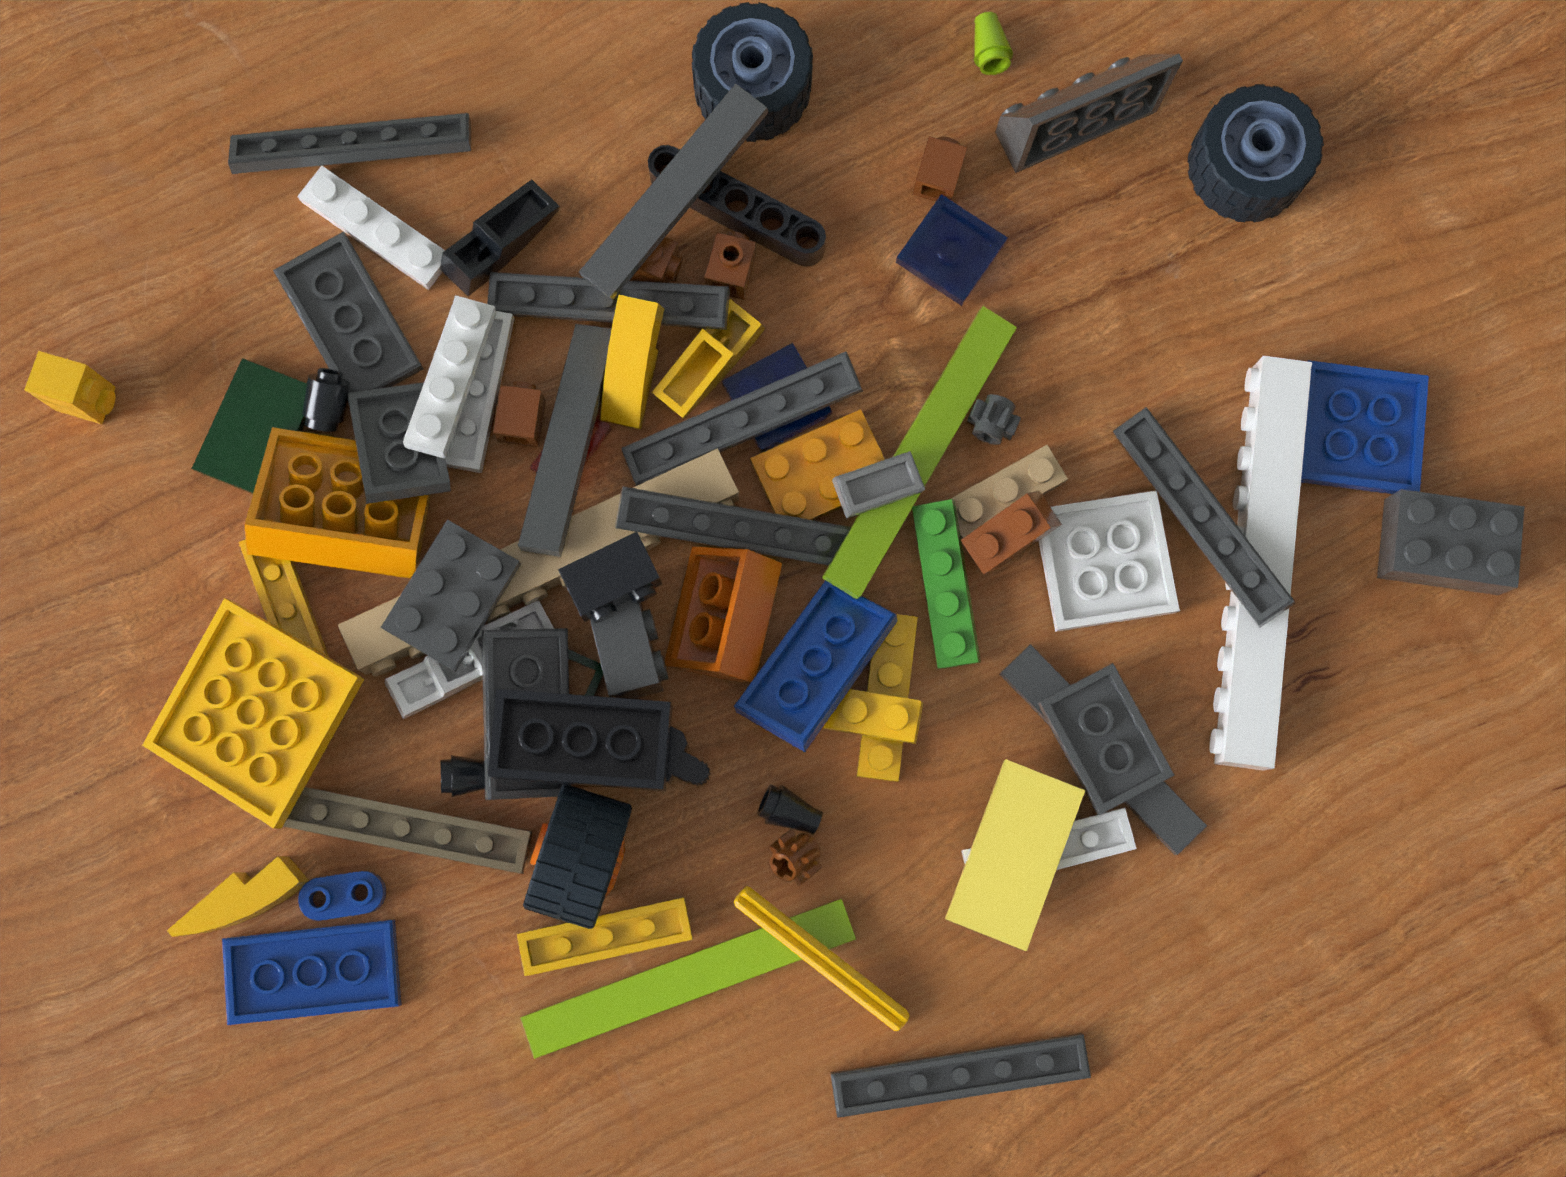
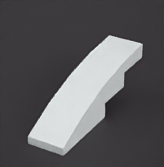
M537 601L484 625L456 672L430 656H426L423 662L386 678L385 685L402 718L405 719L483 680L482 630L554 629L540 602Z

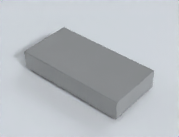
M911 451L832 479L846 519L922 493L925 490Z

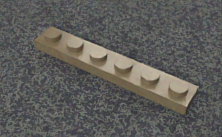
M307 787L303 789L283 827L524 874L532 836L530 831Z

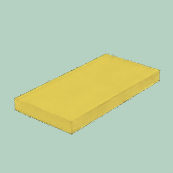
M1005 759L945 919L1027 951L1085 790Z

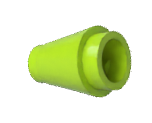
M994 12L981 13L974 20V63L983 74L996 75L1010 67L1013 51L997 14Z

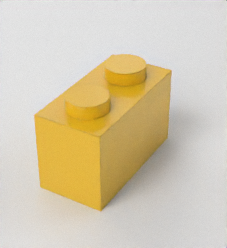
M38 351L24 389L55 411L103 424L105 415L112 411L116 398L114 392L116 387L88 365Z

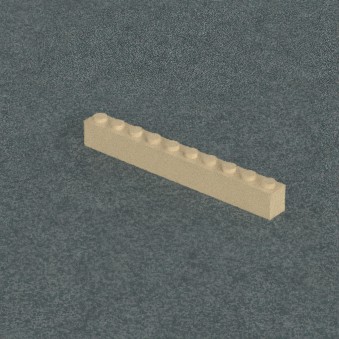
M718 448L633 487L734 506L733 503L739 501V491ZM621 493L571 516L561 557L521 551L518 547L519 541L500 549L519 560L521 565L487 619V623L510 614L509 608L523 601L525 605H529L543 600L548 596L547 590L562 584L563 588H567L558 569L634 533V531L615 528ZM638 532L646 551L661 543L659 538L662 536ZM400 596L338 624L357 670L366 675L372 673L373 676L385 674L396 667L395 661L408 655L412 659L425 655L423 652L380 628Z

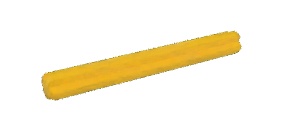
M746 886L739 892L734 900L736 908L892 1030L899 1031L906 1024L910 1015L899 1003L751 887Z

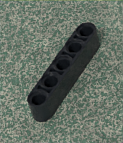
M661 145L650 153L648 168L651 183L660 175L657 170L663 165H668L680 149L670 145ZM722 171L709 184L712 188L706 193H701L690 207L735 232L747 235L750 240L804 267L813 266L823 258L826 234L819 222ZM733 201H741L747 207L742 211L734 212L728 209L727 205ZM768 219H776L781 222L782 226L776 230H768L762 226V223ZM803 237H810L817 242V245L811 249H805L799 246L797 241Z

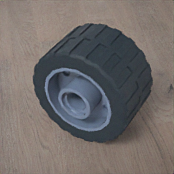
M749 2L739 3L740 5L729 6L722 9V12L717 15H713L707 20V24L704 28L700 29L697 35V41L693 45L692 50L695 99L697 105L701 108L703 117L706 119L736 83L768 108V114L746 139L747 142H756V140L764 139L766 141L790 130V127L800 120L804 109H807L812 85V47L809 45V38L805 30H802L799 26V22L794 17L787 15L784 10L760 2L758 4H750Z
M1255 84L1250 87L1243 86L1237 88L1232 93H1227L1220 99L1217 105L1213 106L1194 137L1187 161L1189 163L1188 175L1193 183V189L1209 209H1213L1224 218L1228 217L1237 222H1260L1266 218H1273L1279 215L1283 209H1287L1295 201L1315 175L1316 168L1321 163L1323 156L1321 152L1324 146L1319 121L1314 117L1311 108L1299 99L1300 97L1277 86L1270 87L1264 84Z

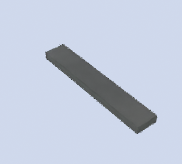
M735 83L579 271L580 275L613 301L768 114V108Z
M469 113L232 135L230 136L228 165L232 174L468 152L471 151V121Z
M490 272L487 304L495 306L496 311L510 313L518 317L613 323L618 295L612 301L584 278ZM628 281L618 293V295L659 303L665 308L661 326L727 330L729 287Z
M575 324L518 543L521 551L562 556L603 393L604 374L612 328Z
M843 352L621 449L635 485L638 486L717 448L719 452L725 451L861 393L863 389L848 353Z
M1147 407L1113 430L1116 438L1259 628L1295 604L1287 590Z
M622 486L615 528L726 548L749 549L756 553L824 565L831 563L851 529L850 526Z
M1031 644L1000 673L1001 677L1046 723L1047 721L1037 703L1070 686ZM1164 781L1123 802L1174 855H1178L1207 827Z
M1082 1033L830 1072L837 1118L1091 1078L1085 1039Z

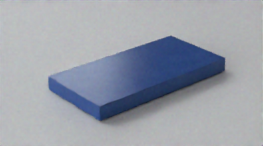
M825 580L734 705L736 713L806 752L897 623V615L863 596L855 599Z
M395 920L222 939L227 1025L401 1006Z

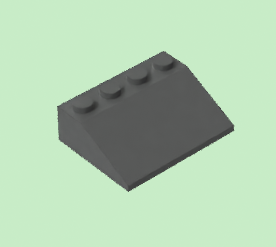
M1148 54L1132 60L1129 57H1125L1114 62L1105 72L1098 75L1092 72L1087 73L1076 79L1070 87L1060 91L1058 88H1052L1041 94L1035 102L1025 106L1022 103H1018L1007 108L1000 116L995 133L1015 173L1156 113L1183 62L1180 54Z

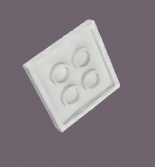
M1157 491L1051 507L1062 525L1039 540L1055 632L1174 614L1180 611Z

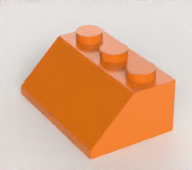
M692 547L664 661L665 665L670 668L718 679L751 683L757 675L782 563L749 549Z

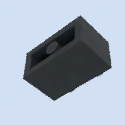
M637 531L558 569L584 622L593 619L594 623L602 622L618 612L617 606L629 600H632L633 604L641 603L656 595L655 588L662 585L660 577Z

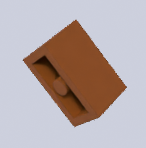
M1035 491L1022 496L961 539V542L984 575L996 571L1060 527L1062 523L1041 492Z

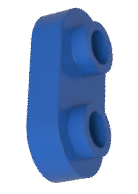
M369 871L314 878L305 883L301 888L298 904L306 917L316 921L368 914L379 909L384 903L386 886L379 875ZM361 884L365 885L368 889V896L363 901L358 900L355 896V890ZM318 891H322L326 896V902L322 907H317L313 902V896Z

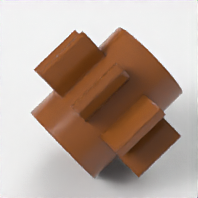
M790 829L769 846L771 852L774 853L770 858L771 869L782 881L790 882L795 880L797 885L800 886L822 868L817 862L821 854L820 847L816 840L808 834L801 833L796 836L793 829Z

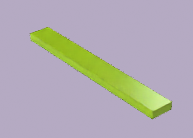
M984 306L978 311L894 456L911 451L924 487L1017 328ZM920 493L859 514L822 578L853 598L859 599Z
M842 899L790 917L791 920L828 949L856 940ZM760 928L520 1018L535 1059L802 960V958L765 929Z

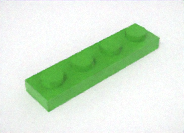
M949 499L913 506L912 511L937 668L945 669L981 663L955 501Z

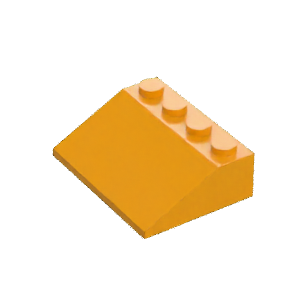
M272 427L245 521L247 554L411 579L419 564L431 494L367 504L355 440Z

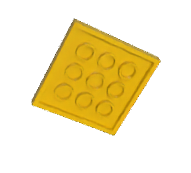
M224 598L142 746L270 827L282 829L365 679L233 600Z

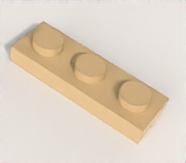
M1048 445L1043 446L951 498L955 501L961 539L1025 494L1040 491L1044 495L1068 480Z

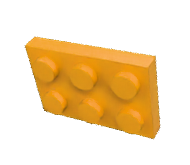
M861 409L750 458L752 467L773 512L811 520H817L842 508L832 482L834 477L885 460Z

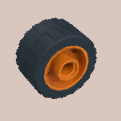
M568 784L562 785L549 824H542L530 864L535 867L523 903L524 909L584 928H594L603 901L614 888L625 854V832L631 815V804Z

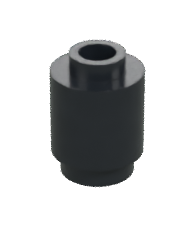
M319 368L317 374L308 375L302 415L306 417L305 425L307 427L325 432L338 431L339 423L344 421L348 398L347 393L350 386L349 381L342 379V372Z

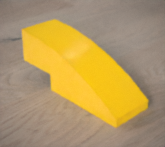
M618 295L604 374L601 421L637 429L642 427L659 352L656 349V344L665 309L659 303Z
M730 299L727 330H704L702 328L651 393L682 418H685L730 372L766 328Z
M277 856L252 879L246 872H233L172 925L167 932L171 937L212 932L240 924L267 912L289 899L309 880L290 857Z

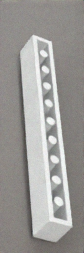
M1262 356L1252 368L1248 369L1245 378V391L1250 392L1249 407L1244 408L1241 418V430L1246 431L1245 446L1240 447L1237 458V469L1242 470L1241 486L1238 485L1235 489L1233 508L1238 510V528L1291 595L1312 362ZM1225 583L1226 590H1231ZM1232 591L1230 593L1229 606L1224 607L1221 620L1222 630L1227 631L1225 647L1222 646L1218 654L1217 667L1218 671H1223L1222 685L1217 687L1214 695L1213 708L1214 712H1219L1217 729L1214 728L1211 732L1209 749L1210 753L1215 754L1214 764L1264 771L1275 768L1289 608L1259 628Z

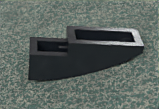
M531 179L473 222V228L470 233L442 252L440 270L467 296H470L490 279V272L498 273L525 248L559 211L560 206Z

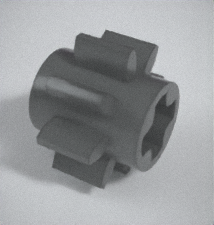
M995 394L987 395L985 402L977 399L967 419V422L975 425L972 434L979 440L993 445L1001 444L1003 437L1011 440L1021 420V417L1013 415L1016 408L1015 404L1009 399Z

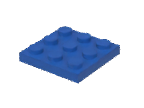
M1308 360V362H1312L1301 483L1394 494L1400 489L1420 492L1429 376Z

